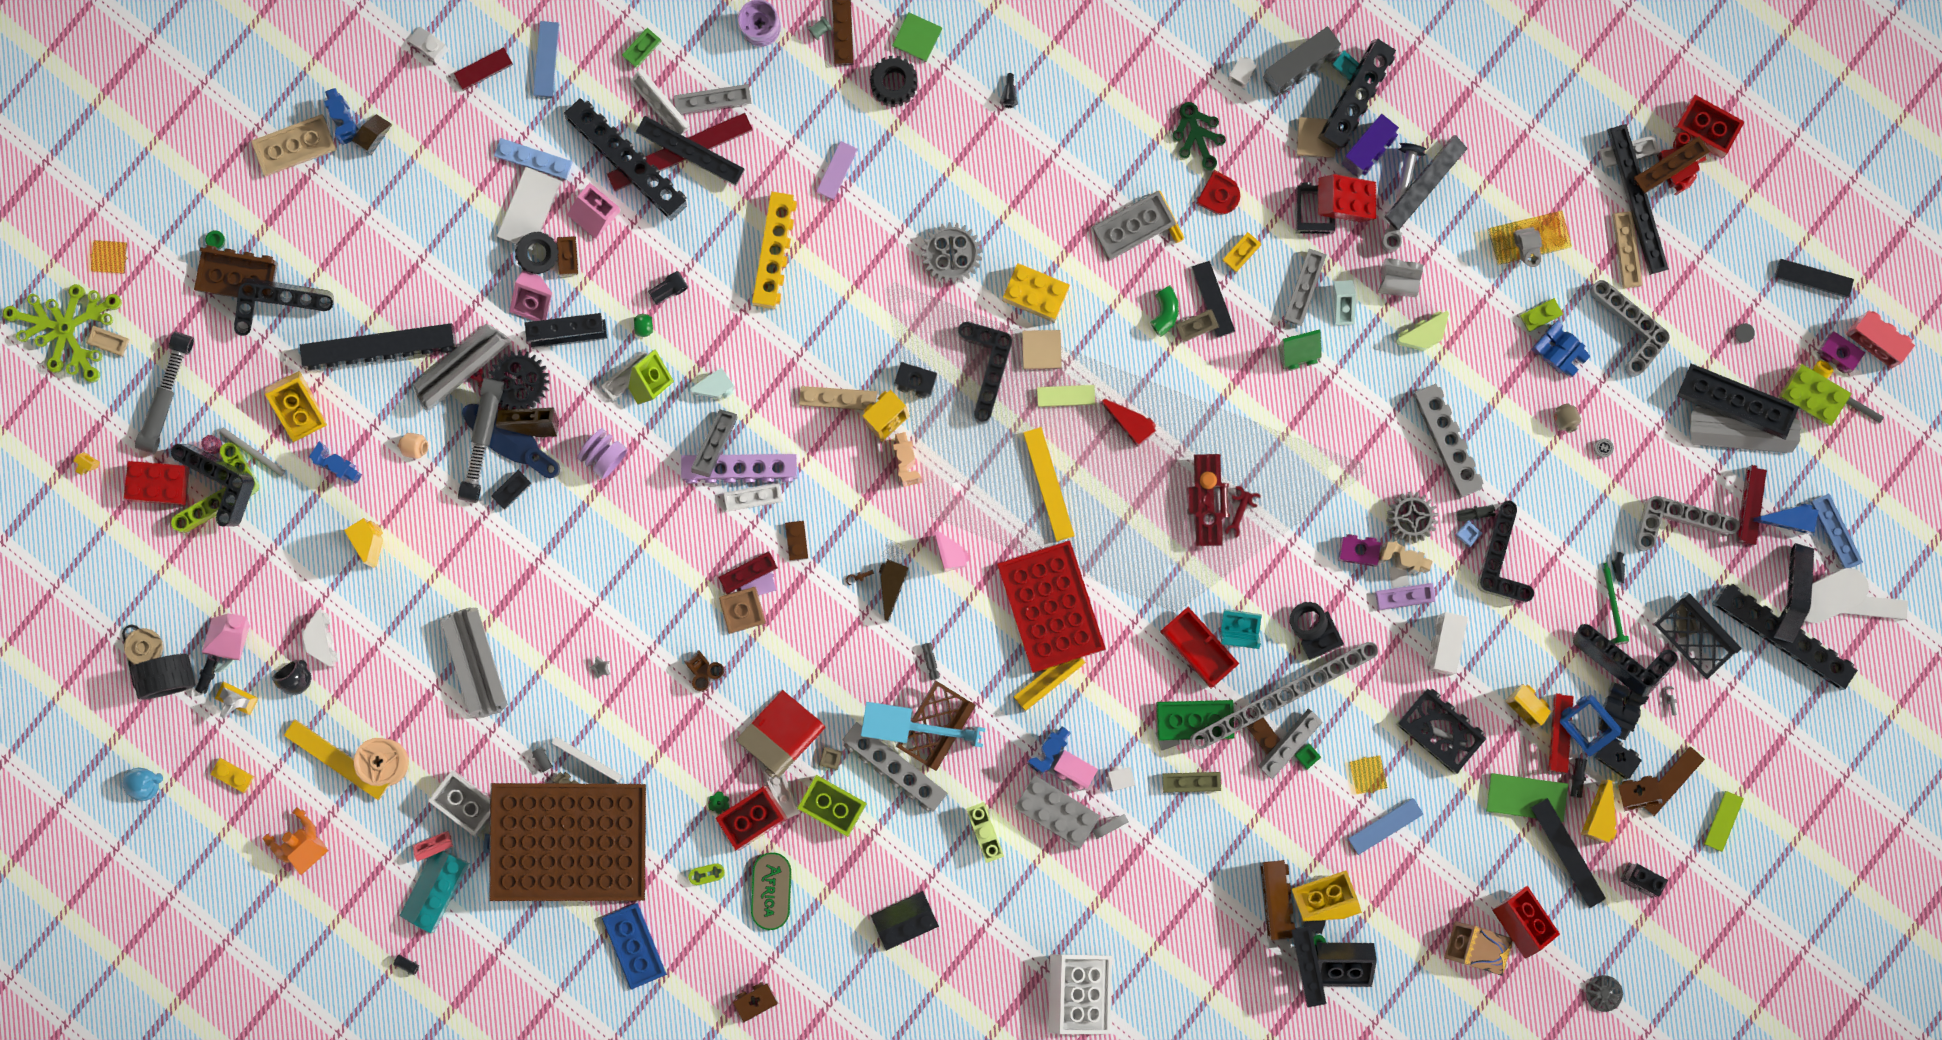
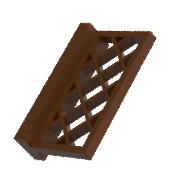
M935 680L911 722L923 721V724L927 725L926 719L935 717L938 727L962 730L976 704ZM937 687L943 689L945 697L935 700L934 692ZM957 698L961 702L957 708L951 709L949 699ZM946 701L948 711L938 713L936 703ZM933 704L935 714L925 716V707ZM948 714L950 721L947 725L941 726L939 716ZM910 730L908 738L913 737L915 747L906 749L902 746V742H898L895 747L937 771L957 737L939 735V739L931 743L929 733H915V731ZM926 734L928 744L918 746L916 736ZM928 747L930 754L924 760L920 757L919 749Z

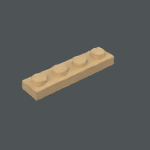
M801 386L799 405L864 410L870 404L874 405L876 403L877 391Z

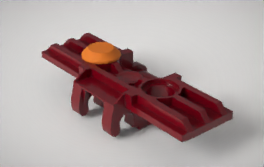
M1194 454V487L1187 488V494H1189L1187 515L1195 514L1196 546H1223L1222 519L1230 518V514H1228L1229 483L1221 482V454ZM1214 488H1220V513L1214 512ZM1204 515H1211L1214 522L1210 525L1206 524L1203 520Z

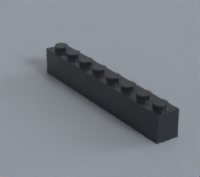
M452 323L299 344L302 367L305 370L308 369V372L319 371L321 367L336 369L339 368L338 365L346 364L348 367L358 365L357 362L364 361L365 364L376 363V360L379 359L393 361L395 357L400 356L408 359L413 358L414 354L429 356L433 355V352L436 351L450 353L452 349L457 348L455 329Z

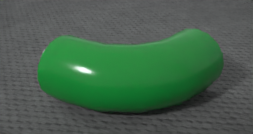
M1171 285L1155 295L1160 304V312L1155 319L1150 321V324L1159 337L1165 335L1175 325L1179 315V301Z

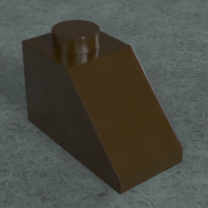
M376 114L361 126L352 142L372 156L393 124Z

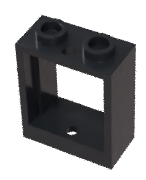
M1309 182L1297 185L1295 234H1334L1335 218L1329 217L1328 223H1301V194H1318V185H1312Z

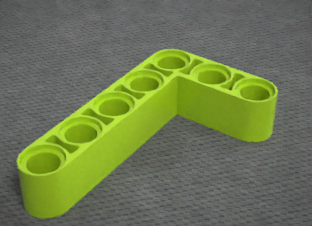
M232 443L223 444L220 448L223 460L234 467L243 464V471L254 478L255 484L251 496L258 492L260 485L240 448ZM234 448V454L231 457H227V450ZM226 487L175 515L171 520L173 529L181 533H187L214 518L219 507L213 509L212 502L219 500L220 506ZM201 509L203 515L199 519H196L195 512ZM181 519L186 521V525L183 528L178 527V522Z

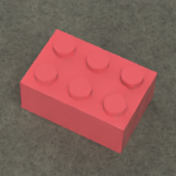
M1867 311L1859 316L1846 333L1848 337L1891 369L1902 364L1915 347L1910 337L1904 334L1901 335L1896 331L1897 328L1894 325L1885 323L1881 320V316L1874 311Z

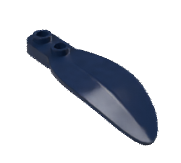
M468 404L462 410L463 418L472 431L479 404ZM496 413L490 446L488 447L511 461L529 465L545 478L552 479L557 477L561 469L559 463L539 448L533 436L497 428ZM537 454L539 459L535 462L533 457ZM552 465L554 471L550 473L548 468Z

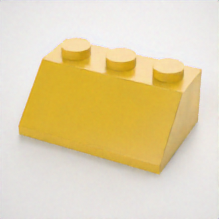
M362 518L344 529L363 563L375 568L377 567L383 544L381 536L383 531L375 522Z

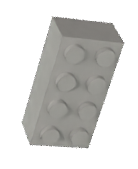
M1034 775L1014 807L1078 849H1081L1100 818L1099 814Z

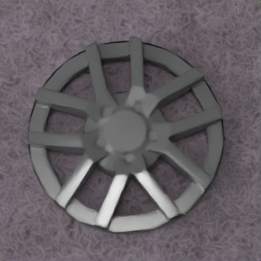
M1601 975L1589 982L1586 989V997L1594 1009L1601 1012H1609L1619 1007L1623 998V990L1615 978ZM1604 978L1609 979L1607 986H1604ZM1601 979L1600 986L1595 984L1594 982ZM1611 982H1615L1617 986L1611 987ZM1592 985L1598 988L1596 992L1590 990ZM1619 988V994H1613L1612 990ZM1590 993L1596 995L1592 1000L1590 998ZM1619 996V999L1616 1003L1613 997ZM1597 999L1601 1000L1597 1006L1593 1004ZM1609 1000H1611L1614 1004V1006L1611 1008L1608 1004ZM1603 1003H1605L1607 1009H1602L1600 1007Z

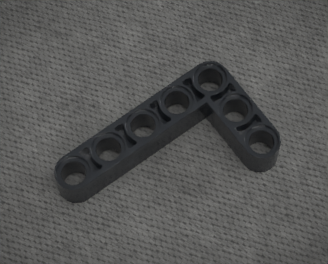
M253 278L243 279L238 291L234 331L240 336H246L250 333L255 301L329 311L334 305V295L331 291ZM249 285L253 288V291L246 292L243 287ZM268 288L272 290L273 293L271 295H265L262 290ZM288 291L292 296L285 298L282 296V292ZM307 294L311 297V300L304 301L301 296ZM327 297L331 302L323 304L320 299ZM248 304L251 309L243 310L241 305ZM245 322L248 327L245 329L240 328L238 323Z
M963 322L958 328V335L961 340L992 349L974 411L975 421L979 424H987L991 419L1012 346V337L1007 332L972 322ZM969 327L972 330L971 335H963L962 329ZM986 332L989 333L991 338L988 341H983L980 339V335ZM1000 338H1007L1009 343L1007 346H1001L998 340ZM1001 356L1004 361L998 365L993 362V358ZM996 374L999 379L997 382L991 383L988 380V376ZM985 392H990L993 394V399L986 401L982 396ZM985 410L988 413V417L980 419L977 413Z
M178 443L173 445L171 456L174 460L226 487L216 514L217 524L222 527L238 526L242 521L254 488V478L250 474L192 444Z
M1507 500L1500 504L1497 509L1477 586L1484 593L1518 603H1526L1534 597V589L1531 586L1499 577L1517 514V505L1513 501ZM1504 505L1511 507L1512 513L1510 515L1503 512ZM1500 523L1506 526V533H1501L1498 530ZM1494 542H1499L1501 544V551H1495L1493 549ZM1489 560L1496 562L1497 567L1495 570H1491L1488 567ZM1485 578H1488L1491 581V588H1486L1483 586V580ZM1502 584L1509 585L1510 592L1508 594L1503 593L1501 590ZM1521 589L1528 591L1529 596L1527 599H1523L1520 596Z
M1794 543L1791 549L1787 603L1775 624L1773 638L1793 643L1810 611L1814 548Z
M1588 624L1580 625L1573 637V644L1642 697L1648 696L1671 672L1678 660V656L1674 651L1666 649L1647 668H1644Z

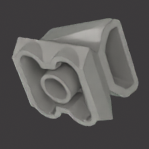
M1385 258L1380 270L1384 279L1377 293L1416 298L1419 293L1423 264Z

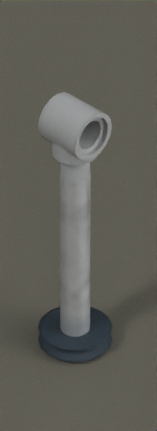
M1399 143L1401 148L1398 150L1406 154L1395 203L1410 187L1416 157L1426 155L1424 154V150H1427L1425 147L1411 143ZM1391 224L1389 229L1385 230L1381 241L1382 249L1388 253L1397 251L1402 244V232L1395 230ZM1394 238L1396 240V246H1389L1387 244V239Z

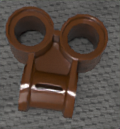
M697 650V654L691 659L684 661L691 672L696 675L692 680V686L698 692H705L710 688V678L720 680L726 673L722 664L718 662L709 664V661L700 650ZM714 666H719L721 668V674L719 676H713L711 674V670ZM704 678L706 686L701 689L697 688V680Z

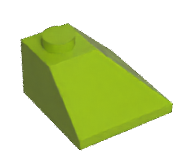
M656 349L652 350L631 369L628 389L637 405L655 399L674 382Z

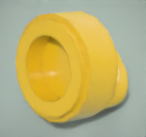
M1823 360L1817 361L1812 369L1827 379L1834 372L1833 367Z

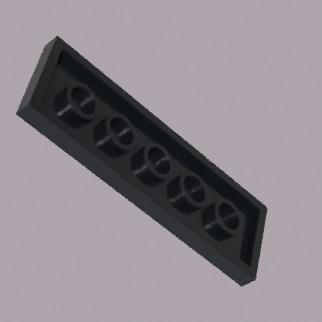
M1692 363L1677 394V397L1784 440L1788 436L1799 409L1797 405Z

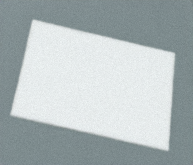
M1396 566L1389 567L1393 588L1410 585L1407 569L1402 570Z

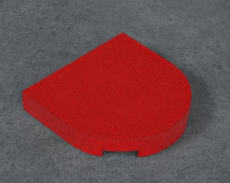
M1213 170L1196 204L1215 214H1228L1235 210L1240 202V189L1233 179Z

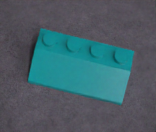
M446 851L430 856L399 916L429 933H435L470 863Z

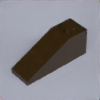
M554 407L498 410L497 428L538 438L557 437L559 420Z
M888 559L886 563L882 562L878 573L881 574L884 620L889 623L909 567Z

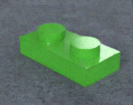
M647 27L622 56L637 69L662 40Z

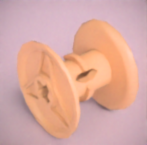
M372 738L366 740L358 747L354 755L356 774L363 782L370 785L382 786L390 783L389 786L397 784L405 777L409 766L406 750L400 743L391 739Z

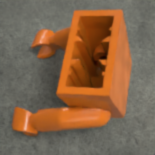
M296 807L292 813L300 819L305 830L298 829L294 834L286 832L282 837L284 843L281 847L275 843L274 836L270 837L269 833L263 836L262 839L268 847L270 846V850L279 860L284 863L291 862L297 872L302 875L329 850L323 841L316 837V827L308 816H305L306 811Z

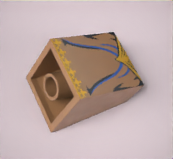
M1455 921L1444 958L1503 976L1513 941L1510 937Z

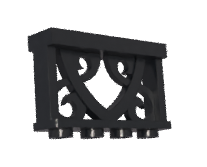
M1427 688L1396 725L1454 775L1458 774L1487 738L1484 737L1485 733L1476 726L1474 728L1469 724L1470 720L1465 715L1457 714L1454 711L1456 708L1448 701L1443 702L1439 698L1441 695L1436 690H1429ZM1426 700H1431L1435 704V709L1431 710L1427 706V713L1429 715L1425 716L1422 711V703ZM1440 708H1442L1448 714L1439 713ZM1417 709L1421 717L1411 723L1406 721ZM1430 721H1450L1453 741L1442 739L1433 744L1431 742L1433 726ZM1423 723H1426L1429 728L1428 734L1421 732L1422 728H1426ZM1458 723L1461 724L1465 729L1460 730ZM1466 733L1471 734L1474 738V743L1470 747L1460 745V741H1469L1464 738ZM1447 743L1452 745V748L1447 746V751H1443L1441 745ZM1459 749L1466 751L1467 754L1458 764L1454 762Z

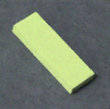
M1095 385L1037 387L1038 407L1095 405Z

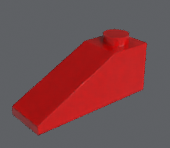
M1104 398L1101 404L1137 447L1156 432V424L1150 417L1146 418L1144 415Z

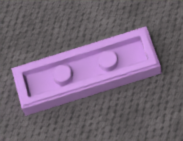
M840 141L816 191L818 194L831 200L835 199L858 148Z
M1433 583L1375 591L1378 611L1436 602Z

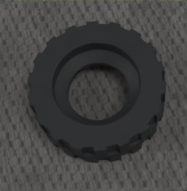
M531 232L523 236L516 244L515 259H517V264L524 271L541 274L554 267L555 262L558 260L559 250H557V243L546 233ZM532 244H541L545 248L546 256L543 261L533 262L529 259L527 251Z

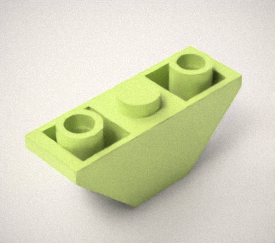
M1440 310L1431 315V320L1427 322L1422 320L1414 325L1416 327L1414 330L1409 331L1407 329L1398 334L1400 338L1396 340L1397 345L1424 352L1441 342L1449 316L1448 310L1443 313Z
M982 802L966 808L986 863L1004 857L985 803Z

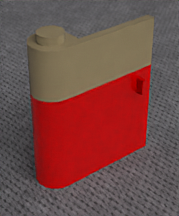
M782 689L740 734L736 741L766 767L765 772L772 779L775 777L779 779L826 727L817 717Z

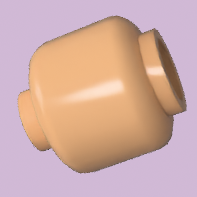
M406 433L403 438H400L398 447L403 456L420 459L427 453L429 444L421 434Z

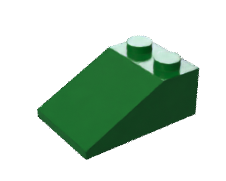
M1320 329L1281 340L1277 349L1283 369L1288 368L1289 371L1299 369V365L1307 364V366L1318 364V361L1322 358Z

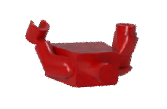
M1684 132L1678 133L1673 142V149L1663 150L1657 155L1659 161L1688 144L1690 136ZM1706 156L1667 180L1669 187L1676 189L1675 196L1691 187L1697 179V173L1700 171L1698 164L1707 160Z

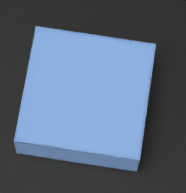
M1468 520L1455 536L1470 548L1482 535V532Z

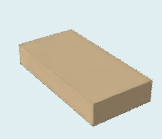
M92 326L86 344L123 357L130 339Z

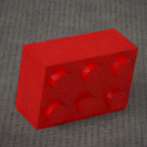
M1694 94L1672 132L1676 134L1681 132L1687 133L1690 136V142L1700 136L1710 153L1723 159L1728 154L1745 121Z
M1336 174L1319 177L1318 215L1360 223L1375 220L1376 182Z
M127 461L123 499L131 502L186 506L190 468L185 465Z
M768 786L761 787L715 818L735 851L742 850L788 820Z
M1528 885L1512 893L1492 909L1524 959L1540 952L1560 935Z

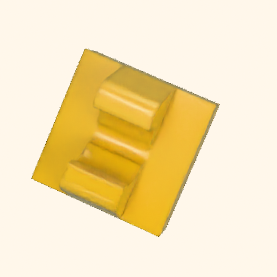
M85 452L77 454L74 462L78 464L75 472L81 476L87 474L88 471L97 469L100 461Z

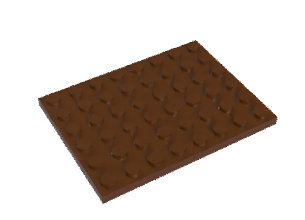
M490 783L489 901H645L646 784Z

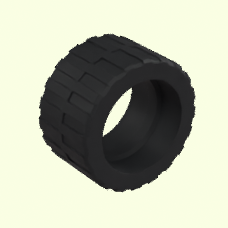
M188 654L158 657L140 662L130 668L136 695L139 700L172 695L189 690L196 685Z

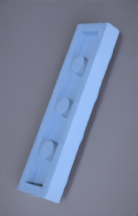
M500 138L494 154L496 158L567 180L573 164L570 160Z

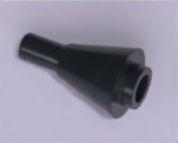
M1007 73L1006 85L999 102L1004 108L1008 109L1018 105L1013 73Z

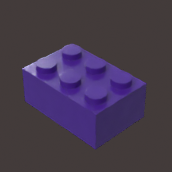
M1381 113L1347 153L1341 165L1357 178L1362 174L1366 176L1374 165L1373 161L1377 162L1386 151L1385 146L1390 147L1398 136L1396 132L1399 127Z

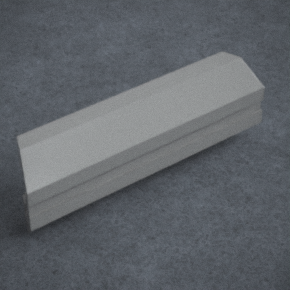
M485 324L413 384L421 406L428 413L512 343L511 340L495 327Z
M1694 406L1691 414L1690 435L1693 445L1793 453L1800 442L1801 423L1796 416L1788 436L1784 440L1705 407Z
M468 607L452 612L441 619V624L468 712L471 717L480 718L501 713L508 703L478 607Z

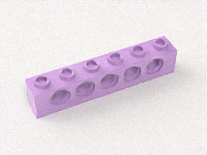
M797 454L720 455L710 478L691 472V467L697 455H681V479L686 480L687 484H695L697 480H705V483H716V480H724V483H736V480H743L744 483H754L755 479H762L765 483L774 482V479H782V482H793V479H797ZM738 464H742L745 467L744 472L741 474L734 472V468ZM757 464L764 466V470L759 474L753 471L754 466ZM775 464L783 466V470L780 473L773 472L772 468ZM724 465V473L717 474L715 472L716 466Z

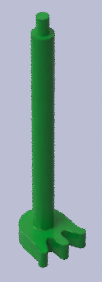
M1603 563V572L1617 637L1610 641L1617 646L1630 642L1629 636H1624L1610 568H1608L1607 563Z

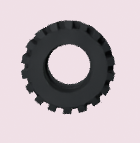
M893 55L889 56V59L884 57L880 63L877 62L875 64V68H872L870 76L872 93L879 102H883V105L891 104V107H895V104H899L900 107L903 106L904 102H910V98L915 96V91H917L918 87L917 72L914 70L912 63L909 64L906 58L904 60L901 59V56L893 58ZM893 72L901 74L905 78L904 86L898 90L887 89L883 85V79L887 74Z

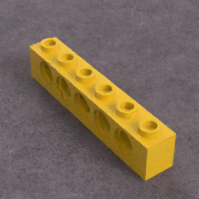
M771 191L752 300L753 306L776 309V305H780L782 294L779 293V287L783 286L785 275H782L783 267L786 268L788 256H785L786 249H790L791 238H788L789 230L792 231L794 226V219H791L792 212H796L797 201H794L795 198L792 194ZM779 210L787 212L783 218H779L776 214ZM781 228L784 230V233L781 236H775L773 234L774 230ZM773 247L781 249L777 255L771 254L770 250ZM770 265H775L777 271L771 274L767 272V268ZM766 284H773V291L766 292L764 290Z

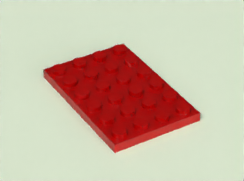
M1070 540L997 564L1032 673L1106 650Z

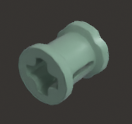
M821 16L820 20L813 26L809 25L807 27L817 41L828 30H833L824 16Z

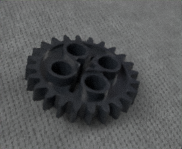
M521 350L518 351V355L511 351V357L503 354V361L497 358L499 365L492 364L495 371H489V374L493 376V378L489 379L501 382L509 380L511 382L509 388L503 389L499 403L503 401L502 408H505L507 405H509V410H512L514 407L516 409H521V407L528 409L527 406L535 408V402L541 404L540 397L546 399L543 391H549L545 385L551 384V382L545 379L550 374L544 373L547 369L546 365L540 367L543 362L541 359L535 361L537 357L535 354L530 358L528 351L523 356ZM515 364L521 365V369L517 373L511 371L512 366ZM508 372L517 379L522 377V381L528 386L533 387L534 390L531 391L520 383L517 385L514 379L506 376L504 373ZM530 374L537 375V380L533 383L527 381ZM520 390L527 391V396L523 399L517 397Z

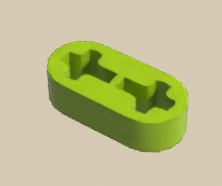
M714 863L692 869L688 878L693 885H703L721 880L725 875V869L721 864ZM715 866H717V869L722 870L718 878L715 875L708 876V872L713 871ZM696 871L699 874H706V877L700 878V882L692 879Z

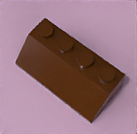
M1285 860L1260 862L1267 939L1280 940L1292 938L1291 930L1295 929V923L1291 922L1290 914H1293L1292 902L1289 903L1288 895H1291V885L1287 883L1286 875H1289V865L1285 864Z

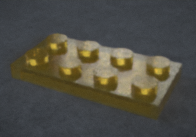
M1563 210L1490 227L1488 232L1497 266L1521 260L1519 247L1517 248L1513 232L1529 227H1534L1535 231L1538 230L1542 241V247H1540L1541 255L1571 248L1572 244Z

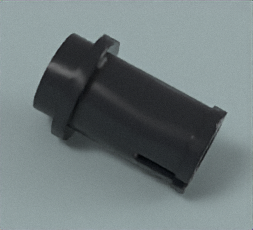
M400 954L393 963L394 966L413 976L420 967L417 961L413 962Z

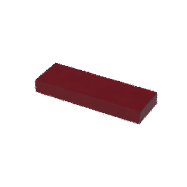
M503 47L455 72L454 75L464 91L509 68L513 63Z
M770 551L718 578L726 594H729L778 569Z

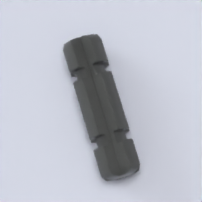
M922 644L927 670H929L930 680H937L940 678V675L936 669L938 667L935 655L932 653V644Z

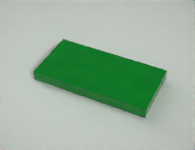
M1233 700L1156 702L1157 741L1190 740L1194 733L1234 712ZM1231 717L1229 720V725L1234 728V717ZM1217 726L1212 729V734L1215 737L1221 735V730ZM1235 732L1223 739H1234ZM1198 735L1195 740H1204V738Z

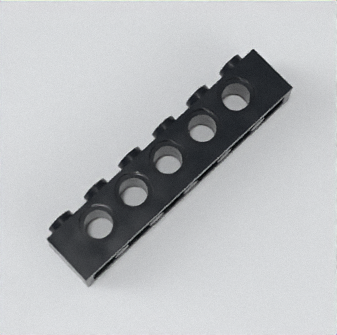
M1378 38L1371 41L1318 138L1336 150L1347 146L1350 141V133L1359 125L1358 119L1360 115L1366 112L1369 99H1372L1377 92L1376 86L1385 78L1386 68L1395 60L1394 54L1396 49ZM1375 58L1379 60V67H1376L1374 64ZM1366 74L1370 77V83L1365 81ZM1357 90L1362 95L1360 100L1356 97ZM1347 107L1352 109V116L1348 115ZM1338 123L1343 125V132L1338 130Z

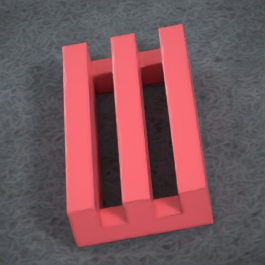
M449 831L413 845L416 861L418 862L453 847Z

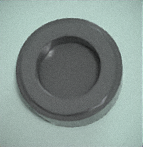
M1743 323L1735 329V338L1741 343H1748L1754 338L1755 330L1750 324Z

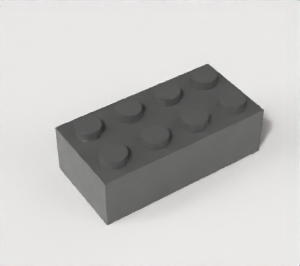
M1327 26L1268 67L1263 79L1276 96L1280 93L1284 95L1291 90V86L1294 83L1300 84L1307 78L1306 75L1308 73H1315L1321 69V65L1325 61L1329 63L1337 57L1336 54L1339 53L1341 43Z

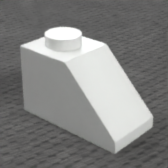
M420 26L407 40L436 64L449 51L446 44Z

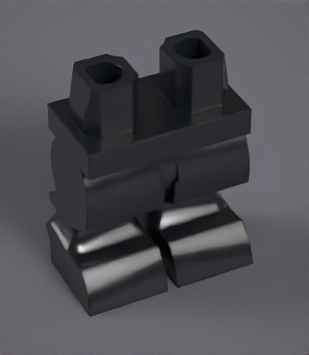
M1611 682L1608 690L1609 694L1605 698L1602 707L1621 728V733L1616 738L1626 740L1629 733L1634 732L1641 716L1640 707L1646 704L1649 696H1639L1630 688ZM1626 697V703L1623 705V698ZM1599 715L1598 730L1604 732L1610 727Z
M1630 862L1620 878L1624 884L1634 889L1638 887L1639 892L1652 899L1656 896H1661L1668 882V879L1642 865Z

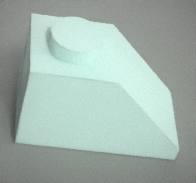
M1353 280L1334 281L1336 326L1355 324L1356 291Z
M722 367L690 388L694 395L715 399L723 397L726 399L734 394L733 390L736 389Z

